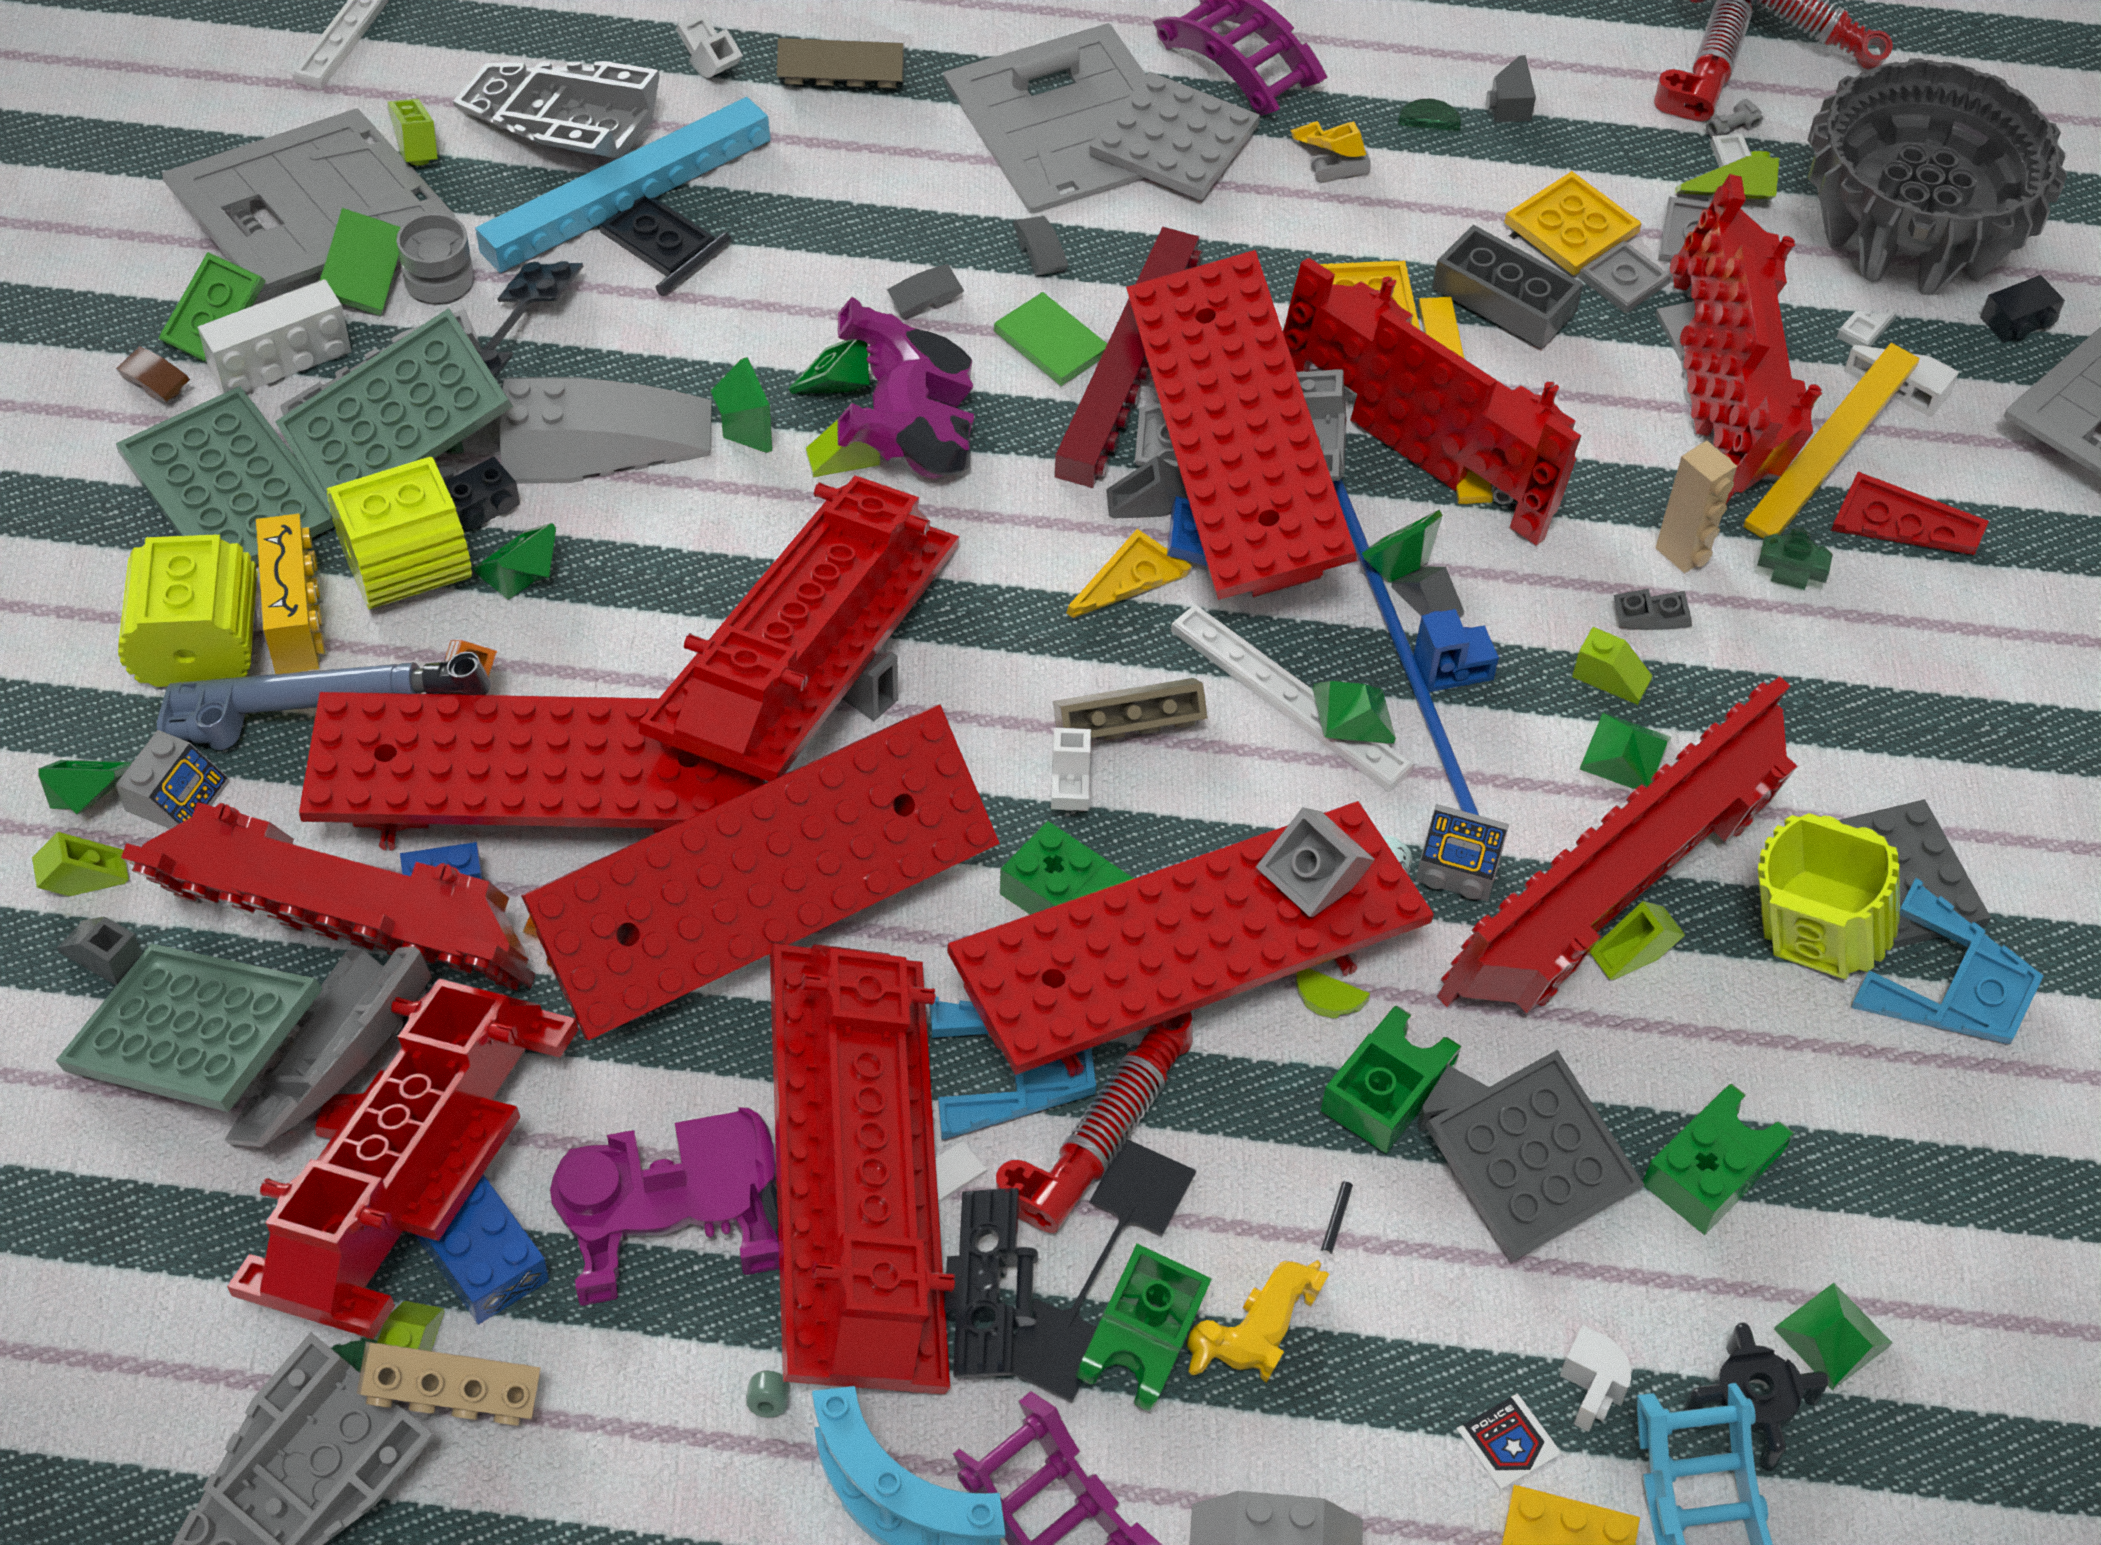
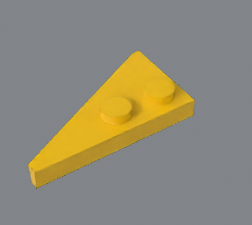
M1136 529L1068 605L1066 614L1075 618L1179 580L1189 574L1192 565L1182 559L1167 556V548L1139 529Z

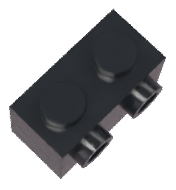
M495 456L444 481L456 507L464 533L476 529L485 522L507 513L520 505L516 481Z

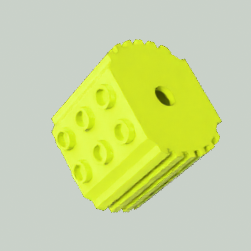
M433 457L420 459L326 489L330 512L339 542L368 610L472 577L470 555L456 507Z
M220 534L146 537L145 544L142 547L133 548L130 552V557H128L118 643V657H120L122 666H126L127 673L129 675L135 674L134 679L139 683H149L155 687H167L170 683L246 677L251 664L258 571H256L255 562L251 561L250 554L243 552V547L238 543L230 544L222 540Z
M1811 813L1801 817L1791 815L1784 820L1785 827L1776 826L1773 830L1774 838L1768 836L1765 841V849H1761L1758 879L1764 936L1766 939L1772 940L1774 956L1845 980H1847L1850 973L1857 970L1868 972L1874 968V960L1881 962L1884 959L1885 949L1891 950L1894 945L1893 937L1897 938L1900 883L1897 848L1889 846L1884 836L1878 835L1872 829L1865 827L1855 828L1845 825L1831 816L1824 815L1820 817Z

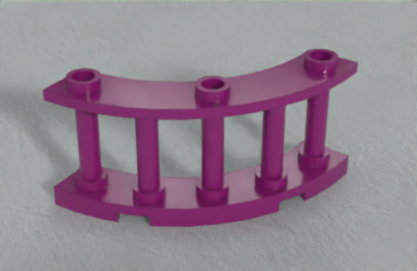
M1199 0V6L1181 17H1162L1152 21L1157 30V35L1166 49H1190L1215 62L1239 85L1249 99L1251 106L1260 116L1279 110L1280 107L1275 97L1295 84L1299 83L1301 88L1318 84L1328 78L1321 63L1307 42L1302 45L1291 32L1294 30V27L1279 12L1262 0ZM1223 21L1240 24L1239 27L1223 37L1211 29ZM1255 32L1267 41L1269 45L1246 59L1233 45ZM1276 54H1279L1292 72L1268 87L1255 68Z
M1032 1391L1018 1401L1026 1417L1022 1421L1023 1426L979 1462L961 1449L953 1453L961 1470L957 1473L960 1483L969 1493L979 1494L998 1493L989 1475L1032 1440L1039 1441L1048 1455L1045 1459L1046 1465L1003 1500L1001 1498L1005 1528L1004 1540L1008 1545H1055L1086 1518L1089 1520L1094 1518L1107 1532L1108 1542L1105 1545H1163L1138 1522L1130 1527L1115 1511L1119 1506L1116 1498L1096 1474H1091L1088 1477L1074 1458L1080 1453V1450L1069 1434L1057 1408ZM1056 1478L1059 1480L1064 1479L1077 1497L1074 1500L1075 1505L1030 1541L1012 1514Z

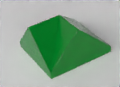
M852 339L844 340L825 348L788 390L791 394L852 392L868 386L869 363L866 360L868 357L866 350L868 343Z
M748 357L742 358L711 390L721 413L723 438L765 453L772 452L770 404Z
M1440 509L1379 539L1362 552L1364 559L1389 583L1421 568L1429 561L1443 516Z
M548 523L527 529L472 569L479 577L509 600L534 581L549 578L556 527L553 523Z
M1338 681L1314 683L1312 690L1324 738L1394 744L1396 737L1383 689L1367 684Z
M1602 713L1579 770L1632 789H1636L1641 784L1647 788L1653 783L1651 778L1659 770L1672 737Z
M59 760L38 768V776L50 809H71L77 815L88 810L113 789L132 762Z
M1832 1283L1776 1325L1774 1329L1814 1372L1822 1371L1828 1375V1387L1832 1391L1892 1344V1341L1835 1283Z

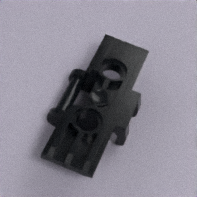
M1018 1188L962 1191L959 1255L947 1256L946 1274H954L955 1276L953 1279L955 1280V1286L952 1292L945 1291L944 1304L946 1319L950 1322H956L954 1378L1012 1375L1014 1327L1030 1326L1036 1323V1312L1032 1310L1034 1264L1038 1262V1251L1030 1247H1017ZM988 1234L998 1236V1244L993 1250L988 1252L978 1250V1242L983 1236ZM1017 1266L1016 1309L1014 1306H1007L1005 1303H1002L999 1295L1000 1277H1006L1007 1268ZM977 1320L981 1322L994 1320L993 1324L985 1329H978L974 1326V1321Z

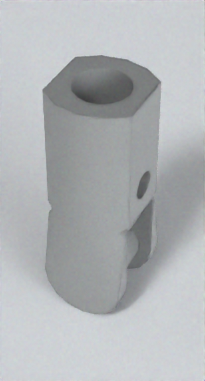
M1365 150V156L1348 157L1341 154L1315 156L1310 162L1312 170L1315 171V179L1318 182H1327L1337 178L1369 174L1371 162L1367 150Z

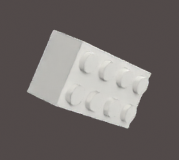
M326 279L198 326L210 375L222 394L239 386L245 392L351 352L342 305Z

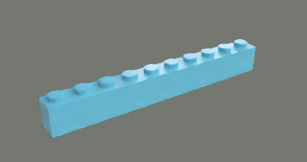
M748 97L740 99L475 227L479 251L499 273H502L602 224L618 211L623 212L631 208L634 200L642 196L655 198L771 141L768 115Z

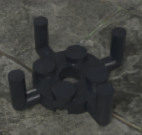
M1740 1322L1735 1326L1727 1343L1726 1350L1730 1356L1719 1371L1716 1385L1695 1387L1691 1391L1683 1411L1703 1409L1705 1403L1720 1402L1722 1406H1728V1384L1736 1383L1746 1399H1751L1754 1405L1755 1423L1751 1425V1428L1764 1430L1768 1446L1760 1460V1465L1766 1471H1773L1786 1450L1781 1426L1794 1418L1802 1397L1808 1405L1814 1406L1819 1403L1829 1384V1377L1822 1371L1800 1374L1797 1367L1788 1358L1785 1361L1774 1354L1775 1350L1765 1346H1756L1750 1326L1747 1323ZM1761 1380L1769 1386L1771 1393L1766 1396L1758 1395L1751 1390L1749 1382Z

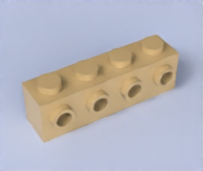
M1707 440L1681 456L1655 547L1684 574L1696 566L1702 567L1713 554L1712 546L1720 531L1718 528L1720 520L1727 509L1725 504L1728 494L1734 486L1733 478L1737 465Z
M366 1342L357 1394L367 1396L365 1404L391 1408L393 1400L410 1402L408 1410L434 1414L435 1406L452 1408L451 1416L477 1420L478 1412L495 1414L493 1422L519 1426L520 1418L532 1419L541 1367Z

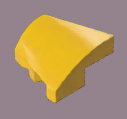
M1318 121L1290 130L1292 138L1348 157L1366 155L1361 133L1354 121L1325 131L1322 130Z

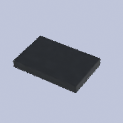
M646 196L634 200L631 208L623 212L618 211L600 225V233L666 277L715 239L713 235L656 198H647Z

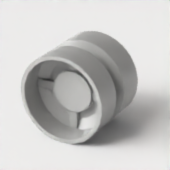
M426 213L408 220L400 228L397 234V247L404 284L412 296L425 302L442 303L454 300L468 291L473 283L474 273L467 231L462 222L447 214Z

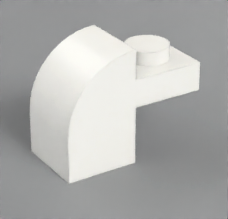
M704 12L678 24L676 27L677 33L692 55L689 62L703 77L710 78L738 64L743 56L728 30L725 29L717 33Z
M1054 728L1051 809L1088 811L1091 729Z
M1582 1325L1560 1373L1561 1377L1588 1390L1574 1425L1589 1432L1596 1418L1604 1421L1612 1402L1621 1406L1631 1381V1366L1623 1349L1609 1337L1585 1325Z

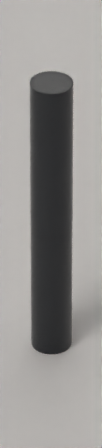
M723 232L657 284L655 286L656 291L661 296L669 293L732 242L730 235Z

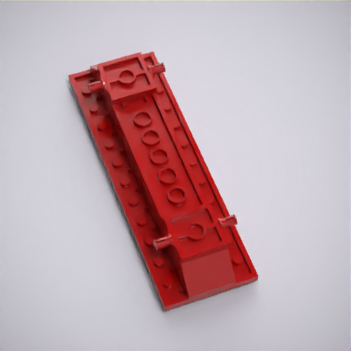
M1256 250L1126 287L1217 599L1221 600L1251 591L1252 597H1257L1321 579L1324 570L1358 561Z
M856 475L853 476L848 484L837 489L818 482L814 489V497H819L826 501L709 640L694 636L691 633L686 636L684 649L697 652V654L639 721L638 734L753 775L762 780L771 781L784 775L956 551L960 536L930 526V520L918 509L919 497Z
M1781 676L1769 685L1765 682L1759 684L1748 696L1750 701L1745 705L1738 702L1724 716L1726 721L1721 725L1716 722L1713 723L1701 735L1700 739L1702 741L1696 746L1693 743L1688 744L1675 758L1677 762L1672 767L1667 763L1663 765L1651 778L1653 783L1647 788L1643 784L1638 786L1626 799L1628 804L1622 809L1618 805L1612 808L1601 820L1603 825L1597 830L1593 827L1587 829L1576 841L1578 846L1571 852L1567 848L1561 851L1550 863L1552 868L1545 874L1541 870L1536 872L1524 885L1526 890L1519 896L1515 892L1510 894L1499 905L1498 910L1500 912L1493 918L1488 914L1484 916L1472 928L1471 931L1474 934L1461 946L1463 951L1451 962L1453 967L1441 978L1444 985L1436 997L1446 1007L1450 1006L1460 996L1464 998L1514 1002L1526 1013L1530 1012L1537 1005L1545 1006L1549 999L1557 993L1558 987L1579 969L1601 938L1597 933L1710 834L1715 832L1724 842L1732 835L1740 836L1744 829L1751 825L1753 817L1774 799L1798 767L1787 756L1783 709L1778 705L1790 688V685Z
M319 692L299 816L301 822L352 823L353 827H368L380 830L379 847L386 851L387 845L389 851L395 848L397 831L409 828L429 829V824L653 828L654 833H658L764 784L765 780L638 734L639 721L659 698Z
M938 704L522 894L521 897L537 930L535 932L565 999L570 1004L585 1040L589 1041L770 954L773 944L789 945L984 852L1000 844L942 706Z
M1356 801L1327 811L1324 814L1375 860L1352 890L1314 917H1309L1256 868L1287 828V826L950 942L948 943L947 953L964 982L963 987L996 1047L1002 1050L1015 1075L1061 1059L1069 1076L1073 1077L1075 1072L1079 1075L1084 1070V1066L1076 1053L1332 959L1335 960L1344 976H1348V973L1351 975L1357 970V965L1348 953L1431 924L1434 913L1360 802Z
M773 944L770 953L783 1382L842 1387L855 1386V1388L945 1395L950 1388L944 1291H953L955 1286V1280L953 1279L955 1276L954 1274H944L942 1268L925 1005L934 1004L936 997L935 988H924L923 962L906 960V957L894 956L889 953L813 944L812 948Z

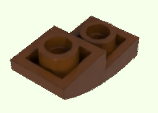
M141 346L116 368L124 379L141 385L149 396L164 402L176 397L181 392L182 387L190 380L176 366Z

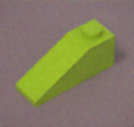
M419 98L387 101L396 140L404 161L410 162L411 165H426L429 163V160L438 159L434 121Z
M1752 151L1751 156L1743 157L1675 187V194L1712 196L1715 194L1716 189L1723 185L1728 175L1733 174L1742 177L1745 198L1770 200L1776 197L1779 158L1770 157V152Z

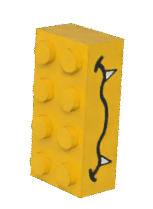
M300 514L256 519L263 630L275 674L319 669L318 654H325L322 632H316L319 631V626H322L320 605H314V603H317V599L320 598V590L317 577L312 578L315 575V571H318L315 550H308L312 548L310 528H303Z

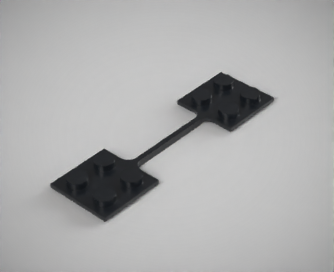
M560 261L554 264L527 263L522 266L519 273L497 298L498 302H520V304L487 345L478 351L495 378L513 357V353L497 352L494 349L523 315L530 303L557 301L584 267L583 263H569L567 261Z
M1126 1140L1121 1151L1117 1153L1116 1158L1109 1165L1089 1202L1114 1214L1118 1218L1119 1223L1072 1308L1060 1310L1039 1299H1034L1032 1310L1036 1312V1323L1030 1326L1019 1327L1014 1335L1012 1375L1073 1403L1084 1382L1078 1379L1076 1374L1097 1329L1096 1326L1084 1321L1080 1317L1079 1310L1123 1230L1129 1225H1138L1163 1236L1197 1170L1131 1140Z

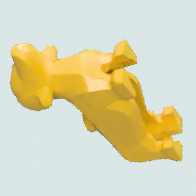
M1319 1260L1314 1261L1308 1266L1295 1261L1280 1262L1262 1291L1256 1287L1251 1291L1242 1309L1249 1313L1239 1325L1225 1327L1214 1321L1205 1320L1193 1327L1187 1339V1348L1192 1352L1188 1372L1191 1375H1198L1207 1368L1212 1359L1219 1358L1237 1370L1259 1369L1260 1378L1267 1383L1284 1353L1278 1347L1288 1330L1295 1302L1298 1301L1302 1294L1304 1296V1303L1312 1306L1330 1273L1320 1271L1322 1264Z

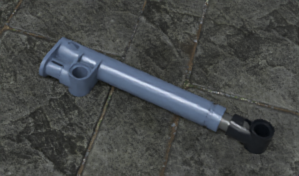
M462 652L453 656L450 661L426 663L423 668H420L417 663L412 662L399 665L388 664L170 683L166 688L159 712L157 730L185 741H192L194 744L208 743L215 750H223L229 748L238 740L246 713L317 708L319 692L422 694V692H425L426 694L486 695L491 688V681L478 656L473 652Z

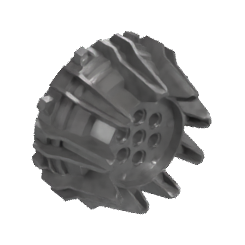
M1910 58L1908 62H1893L1872 68L1870 71L1860 73L1855 78L1846 76L1839 81L1836 94L1824 98L1820 113L1814 116L1807 139L1816 152L1809 171L1808 180L1818 189L1817 197L1820 201L1827 240L1830 246L1840 247L1856 232V235L1859 236L1860 272L1865 279L1871 282L1881 279L1896 252L1920 257L1918 285L1919 290L1924 295H1933L1940 292L1965 264L1969 278L1979 281L2012 250L2023 248L2028 237L2038 236L2042 233L2050 213L2048 203L2057 202L2067 177V172L2062 167L2066 154L2057 143L2061 132L2055 123H2050L2046 116L2040 113L2038 107L2018 89L2009 86L2006 80L1961 64Z

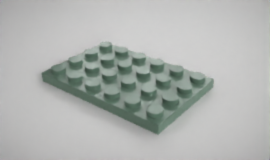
M448 308L276 420L275 423L331 515L326 493L327 488L427 457H433L434 459L511 409L513 405L452 311Z
M241 386L116 443L120 456L179 536L220 534L222 540L230 544L238 543L242 546L243 552H248L251 556V561H254L257 565L259 564L256 519L300 514L303 528H310L311 538L335 527L333 518L299 461Z
M151 943L55 1061L66 1072L229 1112L256 1075L264 1068L266 1062L287 1038L303 1014L311 1007V1004L323 988L316 978Z

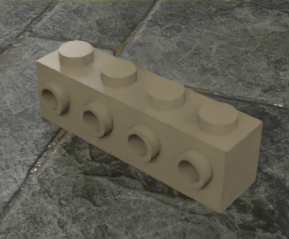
M778 38L777 77L784 78V84L803 85V79L816 80L815 85L834 86V80L847 81L848 87H865V81L878 82V88H896V83H903L904 43Z
M1195 678L1053 701L1056 728L1091 729V738L1104 736V739H1118L1125 737V732L1139 730L1141 734L1161 731V726L1174 724L1176 728L1190 727L1196 725L1197 720L1208 719L1204 686L1201 681Z

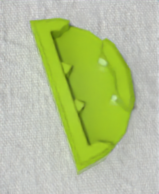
M1307 968L1297 972L1295 984L1300 996L1304 1000V1005L1318 1015L1339 1018V1015L1361 1011L1369 1001L1370 993L1318 971Z

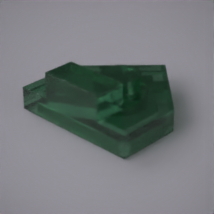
M1804 527L1792 529L1791 533L1779 536L1776 533L1765 536L1761 545L1757 566L1773 570L1772 582L1805 590L1808 579L1826 583L1833 554L1824 546L1818 547L1810 539L1811 534Z

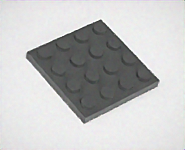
M1925 799L1839 820L1842 824L1855 828L1865 827L1872 829L1878 835L1884 836L1889 846L1897 848L1900 908L1915 878H1918L1924 883L1923 887L1938 898L1942 896L1954 906L1953 910L1971 924L1975 922L1980 927L1988 925L1991 916ZM1900 915L1897 938L1893 937L1894 945L1891 949L1943 937V935Z
M1558 1050L1430 1119L1425 1124L1511 1263L1644 1186L1641 1178Z

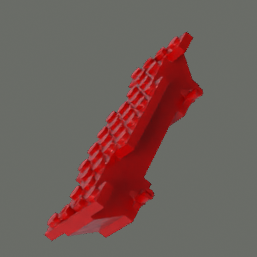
M1729 174L1723 185L1716 189L1709 207L1702 211L1698 224L1692 232L1687 234L1682 249L1678 255L1675 254L1670 263V273L1673 275L1674 288L1686 291L1692 283L1691 297L1694 299L1696 309L1695 316L1689 325L1684 326L1680 335V343L1684 345V368L1687 370V391L1691 397V417L1694 419L1696 434L1709 436L1714 429V447L1728 456L1737 465L1733 478L1734 486L1728 494L1726 504L1735 492H1744L1767 474L1782 476L1813 434L1812 409L1814 403L1822 395V389L1816 384L1809 385L1806 391L1805 382L1793 379L1790 370L1778 295L1787 283L1785 261L1792 248L1796 245L1795 240L1790 236H1784L1780 242L1778 234L1766 232L1741 209L1746 200L1741 176Z
M1311 258L1302 261L1283 329L1296 372H1309L1311 363L1322 371L1343 369L1344 386L1357 394L1350 418L1352 422L1455 491L1457 485L1466 478L1470 469L1518 501L1510 524L1511 529L1536 546L1544 541L1553 515L1558 511L1576 461L1575 453L1582 436L1573 430L1576 421L1563 413L1554 403L1559 386L1557 384L1554 386V382L1548 381L1544 384L1542 395H1537L1522 385L1511 390L1411 324L1413 314L1400 307L1392 297L1397 283L1395 279L1392 280V277L1386 276L1382 278L1380 291L1371 288L1362 281L1353 286L1333 284L1334 273Z
M197 802L191 818L147 841L142 847L129 843L125 844L121 858L134 865L132 872L146 876V880L159 884L160 888L173 892V895L191 902H196L198 898L213 904H218L220 900L232 904V908L245 913L254 914L256 910L268 914V918L280 922L279 925L302 932L304 927L314 931L315 935L332 941H338L340 937L350 941L351 945L368 951H373L374 947L386 951L389 956H392L397 948L416 947L421 952L426 963L434 964L436 958H438V961L449 964L448 967L450 969L466 974H471L474 968L475 971L485 974V978L495 981V985L512 991H517L519 985L527 988L532 987L536 974L527 968L529 959L505 914L509 897L491 882L462 874L449 864L441 863L434 867L416 862L412 875H403L293 845L294 839L271 822L241 814L236 808L224 803L214 807Z
M438 979L430 992L419 1001L414 1002L396 997L395 1001L391 1004L392 1013L409 1017L407 1024L398 1035L401 1049L387 1069L378 1072L317 1160L310 1159L301 1173L287 1184L269 1178L264 1180L265 1184H261L260 1194L262 1196L278 1200L277 1207L265 1222L270 1232L266 1258L252 1254L248 1255L227 1285L231 1296L374 1339L394 1309L395 1304L390 1295L366 1289V1285L403 1231L437 1241L440 1240L521 1117L517 1106L495 1101L492 1098L525 1049L560 1058L579 1030L576 1018L542 1010L540 1004L443 979Z

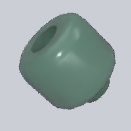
M765 1370L754 1374L748 1384L746 1395L747 1407L752 1413L763 1418H773L781 1415L788 1405L790 1383L783 1382V1375L775 1371Z

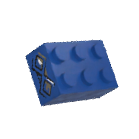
M484 1174L439 1241L414 1234L478 1325L549 1281L545 1258Z

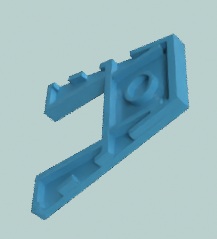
M1915 878L1900 908V915L1968 947L1944 999L1939 1004L1869 970L1851 1007L2011 1044L2041 983L2043 975L2005 945L1999 946L1984 934L1985 930L1975 922L1972 924L1953 910L1954 906L1942 896L1936 897L1923 887L1924 883L1920 879Z
M935 997L934 1004L929 1005L932 1038L989 1034L970 1001L960 1000L959 1004L941 1002L939 997ZM1088 1048L1076 1053L1084 1066V1070L1079 1075L1075 1072L1073 1077L1069 1076L1062 1060L1058 1059L1020 1074H1014L1016 1092L938 1097L941 1140L1094 1095L1096 1093V1081L1092 1049Z

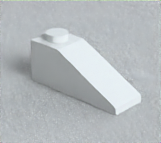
M1854 345L1844 371L1861 379L1885 349ZM1913 354L1920 358L1919 364L1893 397L1932 417L1951 395L1959 371L1930 356Z

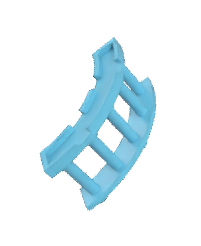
M1733 1383L1728 1384V1406L1670 1413L1668 1409H1663L1654 1393L1637 1395L1640 1449L1648 1448L1651 1473L1643 1474L1656 1545H1686L1683 1536L1685 1527L1744 1520L1750 1545H1773L1766 1523L1768 1520V1506L1765 1497L1759 1494L1751 1438V1425L1755 1423V1409L1751 1399H1746L1738 1385ZM1729 1423L1732 1453L1673 1460L1669 1456L1668 1435L1672 1434V1430ZM1734 1470L1740 1502L1682 1509L1681 1506H1676L1672 1483L1676 1481V1477Z
M855 1386L812 1391L815 1415L819 1427H814L815 1438L824 1474L829 1485L831 1484L834 1492L842 1502L844 1510L876 1542L881 1545H1001L1000 1538H1005V1528L1000 1493H965L934 1485L915 1476L893 1460L878 1444L862 1416Z

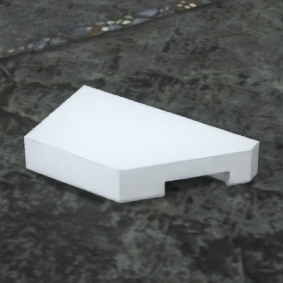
M1887 309L1885 313H1870L1869 310L1855 311L1839 329L1837 338L1852 346L1871 347L1895 320L1898 311L1895 309Z

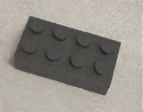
M1473 224L1437 260L1432 288L1447 297H1452L1456 302L1542 349L1577 312L1583 283Z

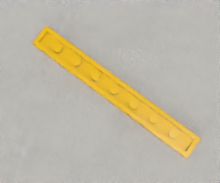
M1452 297L1419 298L1418 308L1423 332L1464 358ZM1469 469L1466 478L1456 488L1458 504L1492 503L1493 492H1491V483Z
M1890 343L1745 519L1743 527L1773 544L1915 370L1920 358Z

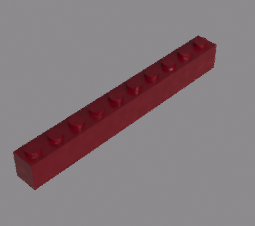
M1162 226L1136 284L1200 266L1203 251L1198 250L1200 236ZM1129 299L1056 452L1054 478L1094 488L1098 477H1104L1109 464V453H1115L1118 447L1120 428L1126 429L1128 425L1131 404L1137 405L1139 401L1141 382H1147L1151 371Z

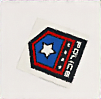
M1518 1393L1456 1428L1500 1490L1562 1454Z

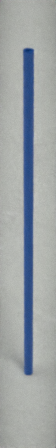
M1342 479L1333 481L1353 545L1461 811L1479 815L1382 576L1362 555V552L1369 545Z

